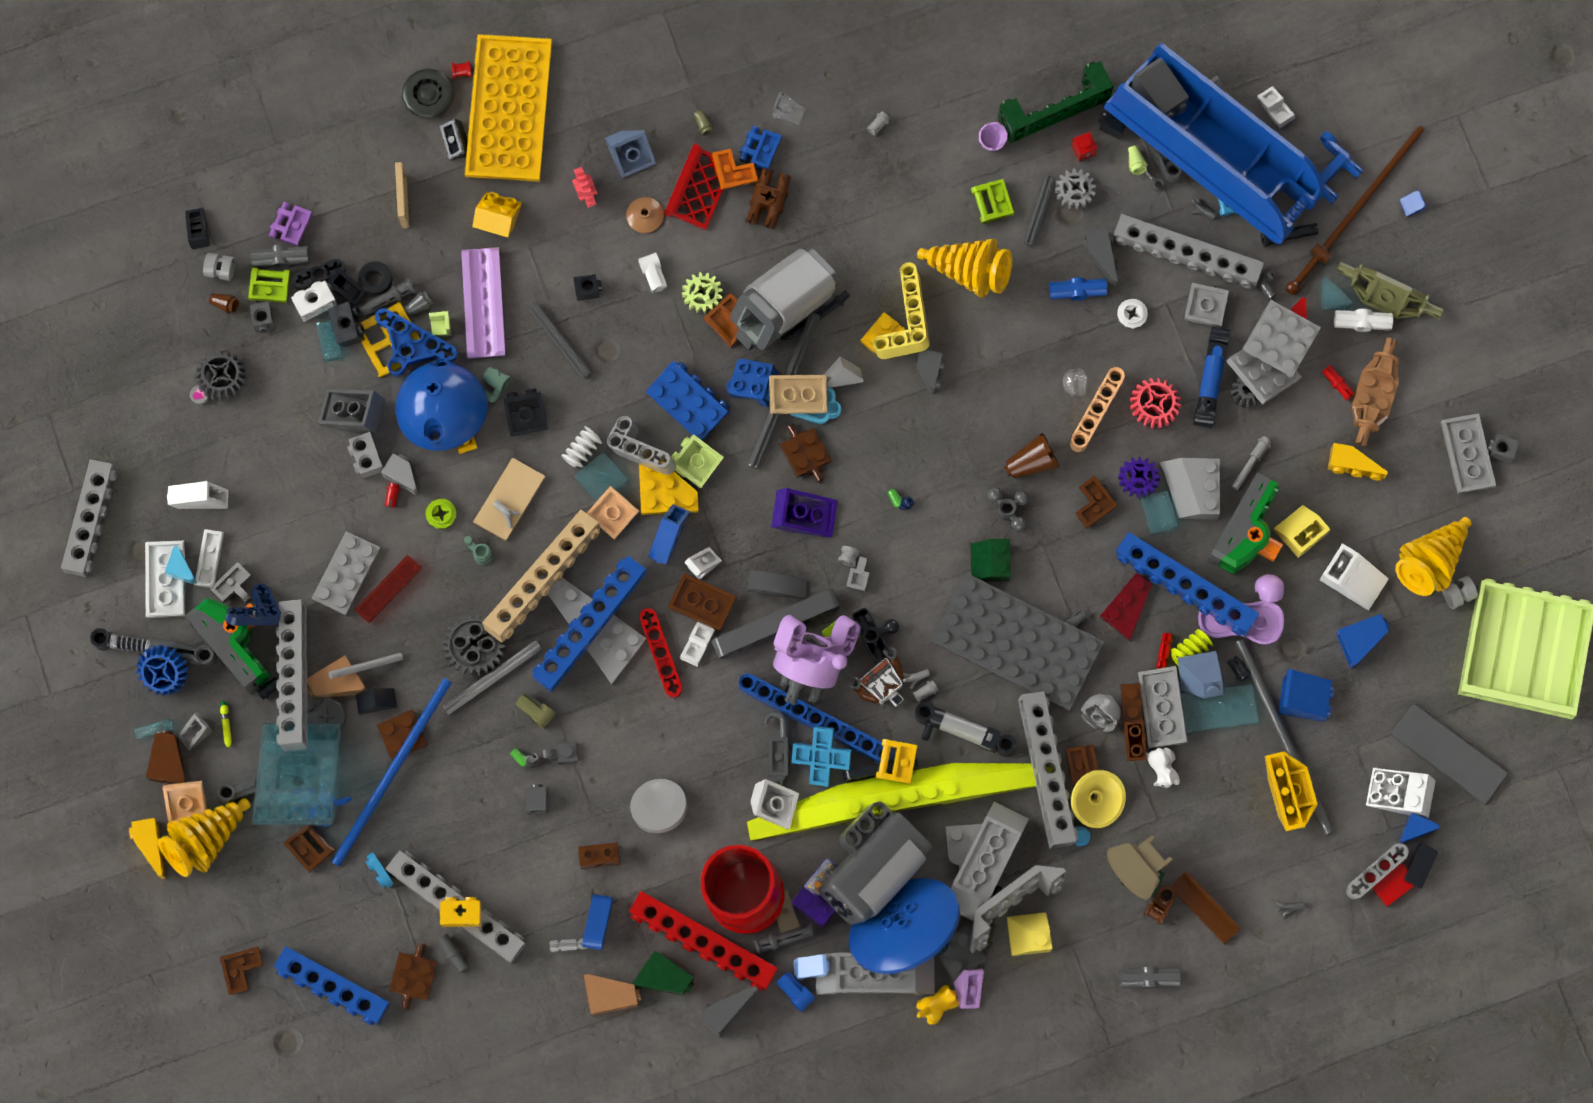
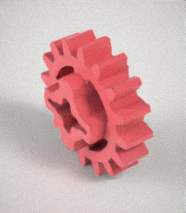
M582 167L574 169L576 179L572 180L579 200H585L588 208L595 206L594 196L598 194L590 174L585 175Z

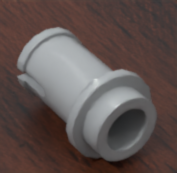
M884 112L877 113L876 119L867 127V130L874 136L877 135L885 124L889 123L888 120L890 118Z
M927 681L925 686L913 692V694L920 703L932 694L936 695L938 688L933 681Z

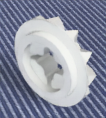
M1137 299L1125 300L1120 304L1117 312L1119 322L1125 327L1132 329L1141 327L1148 315L1146 306ZM1136 308L1135 315H1137V317L1133 316L1129 320V313L1127 312H1132V310Z

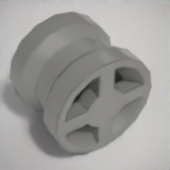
M842 546V554L838 557V562L846 566L855 567L857 563L856 557L859 556L860 551L850 546Z

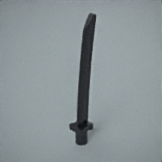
M844 291L841 295H836L832 302L816 314L820 315L819 320L839 305L842 307L844 301L850 297L849 293ZM806 321L781 336V340L793 339L801 334Z

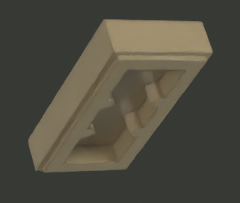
M785 890L784 894L785 900L782 912L777 918L781 934L800 928L787 890Z

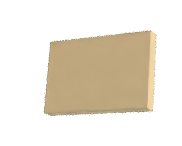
M398 162L395 163L398 218L401 227L408 228L407 177L403 163Z
M826 375L769 376L770 414L828 413Z

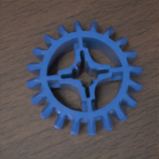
M159 644L157 647L153 645L140 655V661L136 665L139 668L136 670V673L140 674L138 680L144 681L142 687H149L148 692L155 690V695H158L160 692L163 696H166L168 693L172 695L185 685L189 675L186 672L189 670V667L184 666L187 660L181 659L183 653L178 655L176 653L177 648L170 650V645H167L165 648L162 644Z

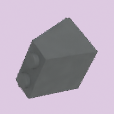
M1161 57L1134 74L1131 88L1171 120L1178 114H1183L1186 111L1189 96Z

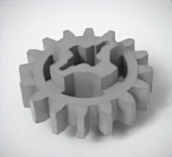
M1073 168L1072 173L1066 170L1065 176L1060 175V181H1056L1057 188H1055V193H1059L1057 200L1062 199L1061 205L1067 203L1068 209L1072 205L1075 206L1076 210H1078L1079 205L1085 208L1086 202L1090 204L1092 201L1091 197L1095 196L1094 190L1096 185H1091L1094 179H1088L1089 173L1083 175L1082 169H1080L1079 173L1076 172L1075 168ZM1085 184L1087 185L1088 192L1084 189ZM1063 185L1065 186V189L1067 190V193H1066V194H1065L1064 191H1063Z

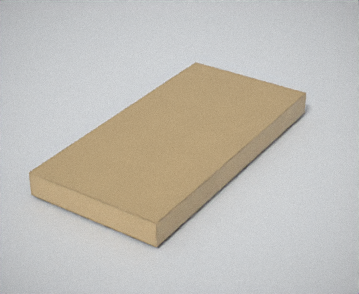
M512 458L473 523L507 542L546 478L545 475ZM496 500H499L510 510L520 513L519 515L510 516L512 522L511 529L508 528V523L503 514L493 506Z

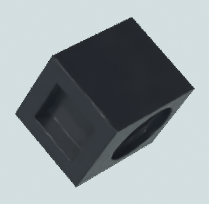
M596 274L573 277L577 301L599 298V291H602L601 280H597ZM587 284L593 285L591 290H585L583 287Z

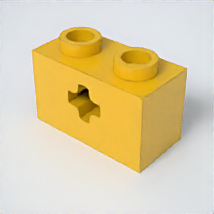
M447 897L445 901H440L441 927H481V901L477 900L476 897H465L463 901H457L455 897ZM462 907L463 910L466 912H463L462 916H459V914L456 913V911H459Z

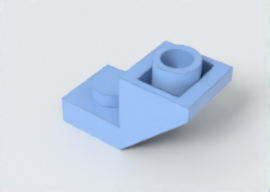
M826 955L801 957L793 961L794 977L796 980H803L807 977H823L829 971V960H826Z

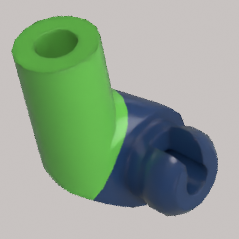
M895 488L887 492L896 508L909 510L914 505V500L911 497H900Z

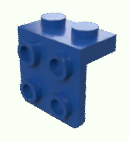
M738 359L728 391L731 395L756 399L761 406L769 407V376L780 375L779 371L773 364Z

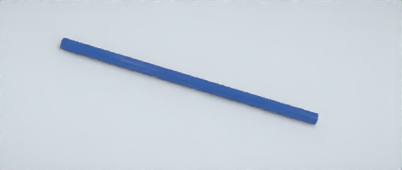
M443 678L331 861L339 867L451 686V681Z

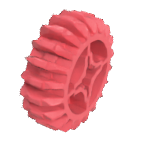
M1150 378L1149 384L1143 380L1142 386L1138 384L1136 386L1137 390L1132 391L1134 397L1130 398V402L1134 404L1130 405V409L1135 410L1132 414L1133 416L1139 415L1137 418L1138 422L1144 420L1143 426L1151 423L1150 427L1154 428L1155 424H1157L1160 429L1162 422L1165 426H1168L1169 421L1174 422V416L1179 415L1177 409L1181 408V404L1178 403L1181 401V397L1176 396L1179 391H1172L1174 385L1171 384L1168 387L1167 380L1164 383H1160V378H1157L1156 382H1154L1153 378ZM1154 390L1161 391L1164 394H1156ZM1144 393H1147L1148 402L1141 406L1140 398ZM1153 400H1155V403H1156V401H1158V402H1159V405H1158V406H1156V404L1153 405V404H1152ZM1170 400L1171 408L1165 414L1163 404ZM1147 412H1154L1157 416L1150 415Z

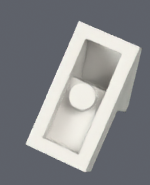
M708 547L689 557L685 564L700 580L720 564L722 560Z

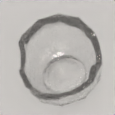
M1070 369L1064 374L1062 386L1065 393L1071 397L1085 395L1087 377L1083 369Z

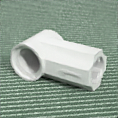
M653 253L639 258L641 270L646 275L652 293L660 292L667 288L657 254Z

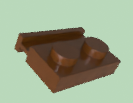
M1090 744L1065 749L1072 788H1074L1081 777L1091 771L1098 770L1094 745Z

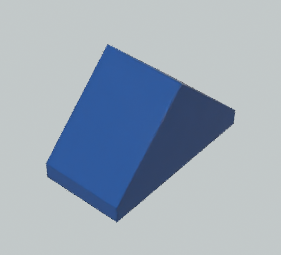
M1412 813L1408 817L1399 843L1403 844L1439 829V825Z

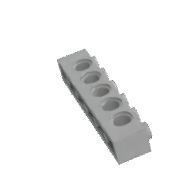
M92 459L89 461L61 565L64 573L87 577L88 572L92 570L93 561L91 559L97 551L98 544L96 541L97 537L102 533V518H105L107 514V499L110 500L111 484L112 481L116 480L117 471L111 463ZM104 479L102 485L96 486L97 480ZM94 497H99V501L96 504H91V500ZM89 515H94L93 521L86 522V518ZM89 533L90 536L87 540H81L83 534ZM80 551H84L85 554L83 558L77 559V553Z

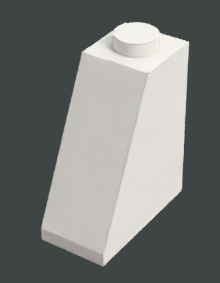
M208 481L168 486V505L177 509H227L228 489Z

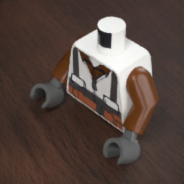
M890 646L892 648L890 654L885 649L883 650L884 655L889 659L885 658L861 679L852 676L855 683L852 685L850 682H847V686L853 688L864 701L883 704L889 699L897 707L904 700L898 693L902 688L904 676L902 665L896 656L897 650Z

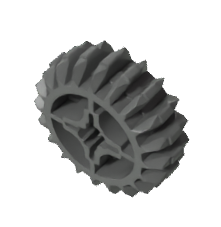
M220 350L219 355H216L214 351L212 352V357L205 355L206 361L200 359L199 363L201 366H196V385L199 386L200 392L205 391L204 395L206 397L211 394L212 400L216 396H218L219 401H222L224 396L229 400L230 394L236 397V391H242L241 386H245L246 382L244 379L247 378V374L244 373L246 368L242 366V360H237L236 355L231 357L229 351L223 355V351ZM231 368L236 371L234 380L229 375ZM208 371L213 376L210 384L205 379Z

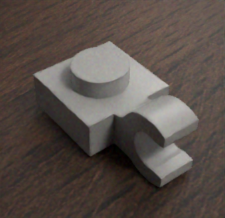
M859 557L857 569H850L846 588L865 592L869 578V572L864 571L867 558Z

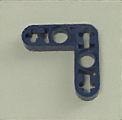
M259 583L253 586L251 593L256 607H232L227 610L225 621L234 626L276 625L280 621L281 611L270 588Z

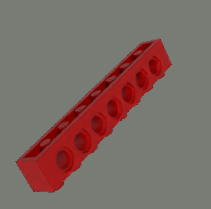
M640 891L629 910V913L632 915L631 919L640 924L642 921L649 924L648 928L656 933L661 931L666 934L665 938L675 943L677 940L683 944L682 947L692 953L695 950L700 953L699 957L707 962L712 960L718 963L716 967L725 972L727 970L734 972L733 976L743 982L745 979L752 983L750 986H756L758 991L762 989L766 991L778 971V968L642 891ZM647 910H656V916L648 918L646 916ZM668 918L674 921L673 926L665 928L663 921ZM683 928H688L691 934L689 937L683 938L680 936V931ZM706 938L708 940L707 946L699 947L697 945L698 939ZM716 948H723L725 954L722 957L715 956L714 950ZM734 957H739L742 959V964L735 967L731 964V960ZM751 967H757L760 972L757 976H750L748 970Z

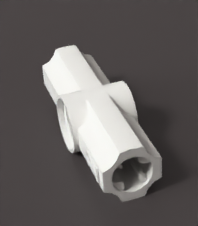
M1369 309L1335 311L1334 328H1353L1359 332L1392 330V313L1372 312Z

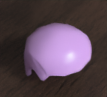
M998 122L984 125L979 132L981 146L989 151L1001 149L1008 140L1006 128Z
M1266 574L1256 580L1255 592L1259 593V598L1262 601L1277 602L1283 598L1284 583L1276 575Z

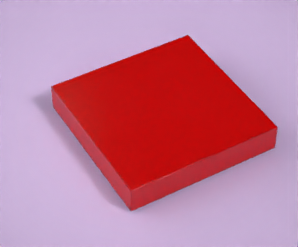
M1396 854L1390 857L1392 858L1394 864L1397 863L1394 861V859L1397 857ZM1382 860L1379 863V867L1382 870H1388L1390 864L1387 860ZM1402 862L1372 887L1386 907L1414 887V885L1404 881L1408 869ZM1368 872L1365 874V880L1368 883H1373L1375 875Z

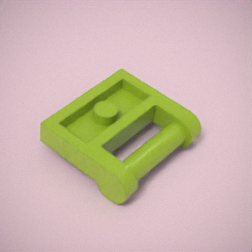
M1004 179L971 188L972 195H975L981 214V224H987L991 221L1014 215ZM987 191L993 210L991 214L987 212L982 192Z
M252 267L248 299L252 301L287 303L291 271L259 270L257 267ZM258 277L283 279L282 282L257 281Z

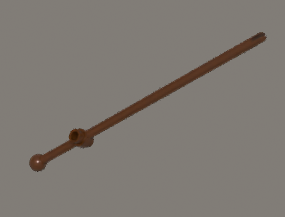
M1419 126L1412 133L1322 246L1317 243L1310 252L1314 255L1294 281H1289L1286 284V291L1290 295H1297L1299 293L1301 283L1320 260L1326 263L1332 254L1328 252L1330 247L1424 131L1423 126Z

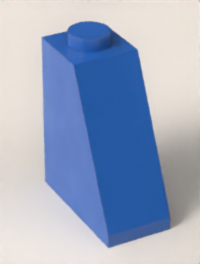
M672 504L661 519L648 556L649 558H652L657 563L667 564L672 557L690 511Z
M1382 614L1341 628L1336 632L1350 669L1354 668L1388 633L1389 624L1387 619L1382 617Z

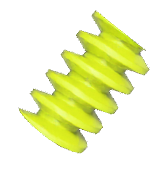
M1197 629L1195 635L1190 634L1189 639H1184L1183 644L1179 643L1177 649L1173 648L1171 650V657L1178 666V658L1201 654L1202 649L1209 652L1207 645L1214 646L1209 637L1203 631Z

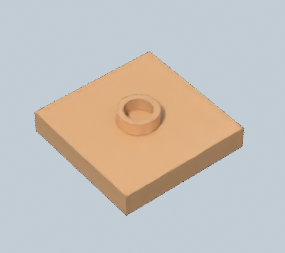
M610 486L587 514L598 521L600 528L615 540L639 510Z
M202 781L163 785L168 822L174 820L179 822L180 818L191 817L195 813L202 814L203 811L207 810Z

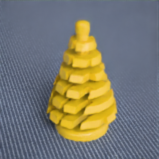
M995 239L974 241V243L966 242L963 245L961 243L943 245L941 248L934 246L929 251L920 248L917 252L918 259L927 260L928 265L933 268L936 267L937 271L942 274L946 273L947 277L952 280L955 279L958 284L964 285L966 289L974 292L981 298L987 295L990 289L994 293H1002L1008 284L1012 270L1011 251L1009 249L999 250L997 248L998 242Z
M1463 517L1459 522L1454 521L1404 544L1400 548L1402 553H1399L1400 560L1396 564L1395 569L1401 583L1411 592L1421 596L1431 595L1435 589L1438 592L1447 589L1452 581L1451 578L1454 575L1455 567L1459 561L1458 558L1468 535V528L1472 524L1471 520Z
M243 798L238 804L231 802L226 804V808L223 806L216 807L214 812L208 809L203 811L202 814L195 813L191 817L180 818L179 822L174 820L167 823V830L172 838L163 836L158 839V845L163 856L173 869L184 877L191 875L193 866L203 873L207 872L210 868V863L214 862L217 857V851L220 852L223 848V841L226 843L230 837V832H233L237 827L236 822L239 823L242 820V812L250 808V802Z

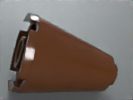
M1044 433L1039 434L1006 461L1007 465L1004 468L1008 476L1012 475L1013 478H1018L1059 467L1058 461Z

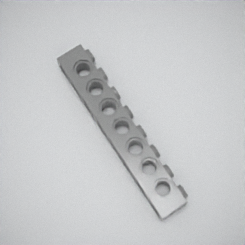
M1123 214L1119 218L1113 240L1119 245H1129L1136 251H1146L1154 257L1167 258L1174 264L1181 263L1187 265L1189 269L1205 271L1209 276H1220L1227 282L1234 281L1240 283L1245 288L1256 287L1264 262ZM1136 232L1139 236L1134 238L1129 233ZM1154 238L1156 243L1151 244L1147 239ZM1171 244L1174 246V249L1169 250L1165 245ZM1189 250L1192 255L1186 256L1183 251ZM1207 256L1210 261L1204 262L1201 260V257ZM1224 262L1228 267L1222 268L1218 263ZM1242 268L1246 273L1239 274L1236 269Z
M302 599L279 602L281 617L279 627L276 628L277 637L279 638V644L276 646L277 655L279 656V662L276 664L279 674V680L276 682L277 690L279 691V698L276 700L277 708L279 709V716L276 718L279 734H277L276 739L277 744L281 746L284 752L307 749V607ZM291 727H295L292 731L288 732Z
M1044 691L1022 694L1018 699L1049 849L1072 846L1078 838V833L1072 823L1074 815L1072 809H1069L1068 802L1070 796L1068 790H1065L1064 783L1066 782V777L1060 767L1062 759L1060 753H1057L1056 745L1058 740L1056 734H1053L1052 727L1054 722L1053 717L1049 715L1048 711L1050 707L1049 699L1045 697ZM1033 710L1039 711L1041 717H1036L1033 714ZM1037 729H1042L1045 736L1039 735ZM1041 747L1046 748L1049 751V754H1043L1041 751ZM1045 766L1051 767L1053 773H1048L1045 770ZM1049 785H1054L1057 792H1052L1049 789ZM1053 803L1058 804L1061 808V811L1055 810L1053 808ZM1057 822L1063 823L1065 830L1059 829Z
M399 850L386 867V871L439 911L440 901H445L447 897H455L457 901L465 900L460 895L462 892L453 885L451 888L445 884L446 880L439 874L436 876L429 872L431 869L421 862L420 865L414 861L415 857L408 851L403 853ZM413 866L415 867L414 874L406 875V868ZM422 879H431L430 885L428 887H422ZM440 889L446 890V896L442 899L436 897V893ZM462 907L459 911H456V913H458L459 916H462V913L466 912L463 910ZM486 909L481 911V927H462L511 964L526 946L523 942L524 937L517 932H514V934L507 930L509 926L501 920L497 923L492 919L493 915ZM486 924L493 925L491 933L486 934L483 932V927ZM504 935L508 936L509 942L506 945H500L498 942L499 938Z

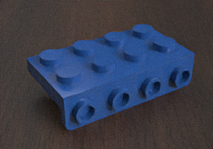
M672 361L647 389L646 393L690 434H694L704 441L720 421L731 413L728 409L729 405L722 399L718 400L714 396L716 393L707 386L705 388L700 384L702 380L697 375L688 373L687 370L689 368L684 363Z

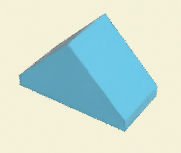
M177 545L174 546L165 570L166 575L187 583H197L180 548Z

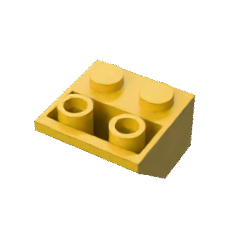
M486 192L476 206L472 227L509 237L514 229L522 202L514 198L499 196L494 192Z

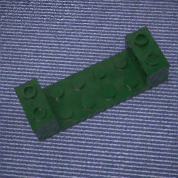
M1090 62L1085 66L1081 79L1084 89L1079 91L1077 95L1073 97L1067 96L1057 104L1051 103L1039 112L1037 110L1027 115L1028 117L1025 116L1017 98L1004 100L999 105L997 119L1006 128L1010 144L1108 101L1112 96L1114 86L1102 62Z

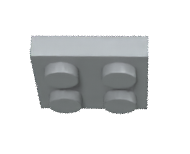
M1192 283L1184 320L1221 328L1229 291Z

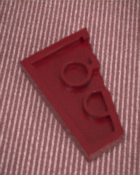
M1136 573L1100 617L1130 641L1152 584Z

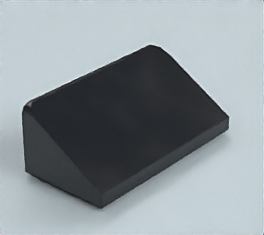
M453 119L441 125L440 129L449 160L466 157L468 140L462 121Z

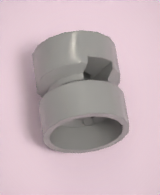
M207 253L203 266L204 277L216 278L218 276L221 280L231 281L235 270V257L225 255L220 257L219 254Z
M1467 575L1458 579L1456 584L1450 583L1449 587L1442 591L1447 604L1453 610L1462 606L1464 601L1470 602L1478 598L1477 589L1471 578Z

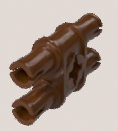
M763 168L759 182L754 185L755 190L752 199L749 201L751 207L746 221L748 223L753 221V224H757L761 210H768L764 226L766 228L771 226V229H775L778 217L783 213L785 199L788 197L787 188L791 176L786 174V177H784L785 173H780L776 188H771L769 184L774 172L770 169L766 172L767 169Z

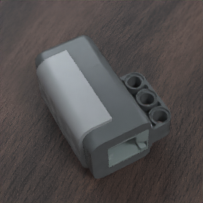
M813 247L797 249L748 285L744 293L738 298L730 316L732 322L739 329L736 338L748 350L756 346L760 350H764L830 300L840 281L839 273Z
M882 802L872 803L840 835L839 844L849 855L818 888L819 894L848 924L856 925L865 922L869 918L876 916L925 863V856L932 850V846L903 815L892 812ZM874 807H876L879 811L878 816L874 815L873 813ZM861 821L866 824L865 830L860 827ZM848 834L853 837L852 844L847 840Z

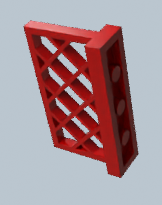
M694 143L664 211V215L674 216L706 230L723 190L720 187L712 191L709 185V181L718 179L712 153L701 149V146ZM701 154L708 157L711 164L702 167L699 161ZM713 167L716 176L707 179L704 169ZM700 171L704 180L695 183L692 175ZM706 183L709 192L700 195L696 186ZM694 188L697 197L688 200L685 191ZM711 195L713 204L705 207L701 198ZM699 200L702 209L693 212L690 202ZM686 204L690 213L686 215L678 213L679 206ZM704 212L706 216L705 223L698 222L695 214Z

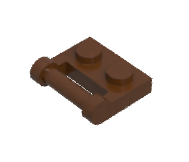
M312 821L307 822L284 842V845L309 873L336 851L334 846H330L314 828L315 825ZM308 832L324 850L321 854L303 836L305 833Z

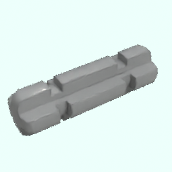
M579 938V940L565 939L560 942L552 940L549 943L550 951L552 952L588 948L582 947L583 938Z

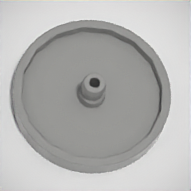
M654 779L644 783L635 791L631 799L630 810L635 823L641 829L650 833H665L677 827L684 819L687 812V799L681 787L675 782L667 779Z

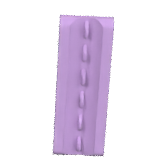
M499 247L462 250L468 359L506 356Z

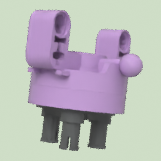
M787 615L782 619L774 640L777 653L773 666L782 674L778 688L784 691L788 690L784 699L786 702L791 700L790 704H796L800 690L807 685L813 687L808 700L812 703L820 704L824 689L835 686L840 670L847 665L846 656L852 653L860 633V625L845 615L840 616L835 622L831 636L821 637L805 632L806 625L792 615Z

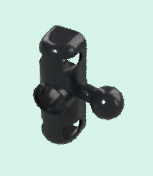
M862 608L854 612L852 620L857 621L860 625L859 634L874 663L879 664L885 658L889 659L882 650L886 648L888 654H890L882 635L885 633H896L899 630V623L894 619H889L885 622L884 626L877 628L868 609ZM867 614H869L871 619L869 622L865 617ZM873 633L876 635V639L869 641L866 635Z

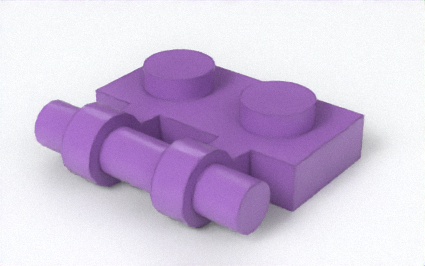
M283 202L281 208H278L275 222L271 224L269 237L276 239L277 234L282 233L281 241L299 247L313 213L294 205L292 212L288 211L290 204ZM284 218H289L286 226H282Z

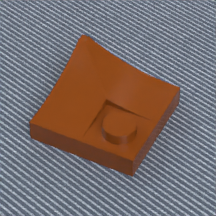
M731 293L704 317V321L716 331L730 348L738 341L736 334L739 330L730 317L738 300Z

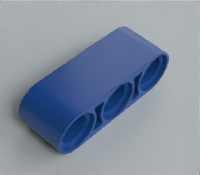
M593 894L582 947L602 951L613 897Z

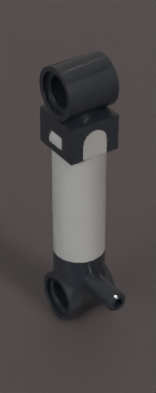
M921 702L916 707L915 719L920 724H926L921 736L925 741L929 740L931 732L935 727L980 745V748L992 753L994 748H996L997 753L1003 757H1008L1015 751L1016 741L1011 735L1000 736L1001 731L989 726L986 728L936 708L929 702ZM922 709H927L930 715L922 717L919 712ZM1009 742L1011 748L1004 750L1001 747V743Z

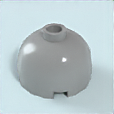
M1093 695L1081 708V711H1083L1081 716L1085 722L1095 729H1098V726L1104 728L1103 731L1105 732L1114 730L1120 719V707L1110 695Z

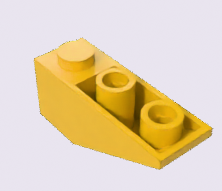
M1333 443L1328 470H1332L1336 474L1350 473L1354 477L1368 476L1376 481L1385 479L1388 472L1355 447Z

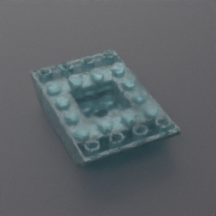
M263 723L252 824L332 825L336 818L341 762V723H307V749L284 752L281 746L277 744L276 736L279 734L277 723ZM291 727L288 732L292 731L295 727ZM298 780L304 781L300 786L294 785Z

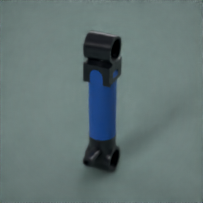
M1211 327L1193 425L1211 429L1213 427L1231 332L1229 329Z

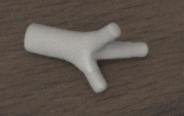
M496 500L493 506L503 514L508 523V528L511 529L512 522L510 516L519 515L520 513L510 510L499 500Z
M926 669L914 674L903 673V676L906 677L903 679V682L912 681L909 688L913 689L919 680L930 676L929 670Z

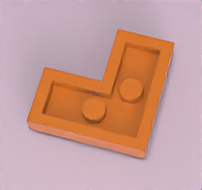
M731 149L712 153L721 190L758 181L754 163L736 166Z

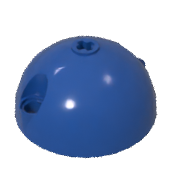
M439 358L435 362L425 364L411 372L402 383L395 402L396 419L403 435L413 444L434 451L456 448L470 440L482 427L488 410L486 391L477 377L468 369L449 362L446 358Z

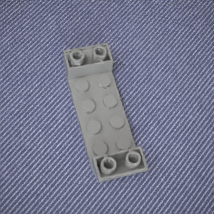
M996 802L992 804L951 886V890L959 902L960 915L973 921L975 910L990 899L1029 818Z
M1035 865L977 908L972 923L970 952L981 951L987 946L990 932L989 925L992 923V919L997 915L998 917L1004 915L1009 906L1012 904L1014 906L1017 905L1027 893L1032 894L1038 887L1047 897L1052 893L1054 895L1059 893L1063 888L1066 870L1064 868Z
M852 953L820 954L826 955V960H829V971L823 977H816V995H836V993H915V995H934V957L907 971L881 974L871 972L860 966Z

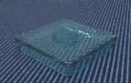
M604 452L574 476L596 502L610 486L617 491L628 482V479Z

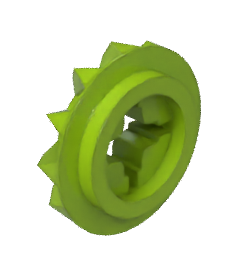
M436 499L428 505L426 519L436 529H445L451 526L456 519V509L450 501ZM439 507L443 512H446L443 521L439 516H436V514H439Z

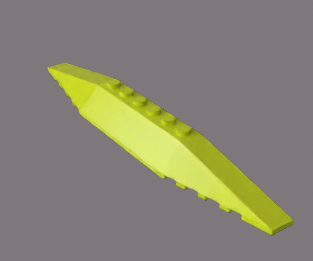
M950 763L913 770L910 784L871 778L840 784L797 801L790 829H785L759 817L748 821L747 826L750 841L853 822L868 805L875 802L884 803L892 812H901L1036 787L1031 763ZM1045 766V770L1048 773H1053L1051 767ZM874 807L873 813L874 815L878 816L879 811L876 807Z

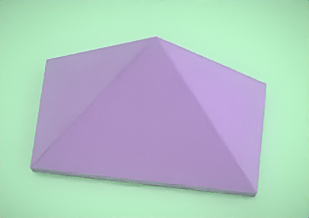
M983 969L964 970L954 981L961 1009L979 1008Z

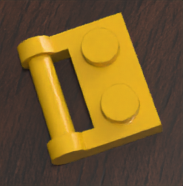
M882 739L883 750L876 778L910 784L917 745ZM891 747L897 749L892 774H888L886 772Z

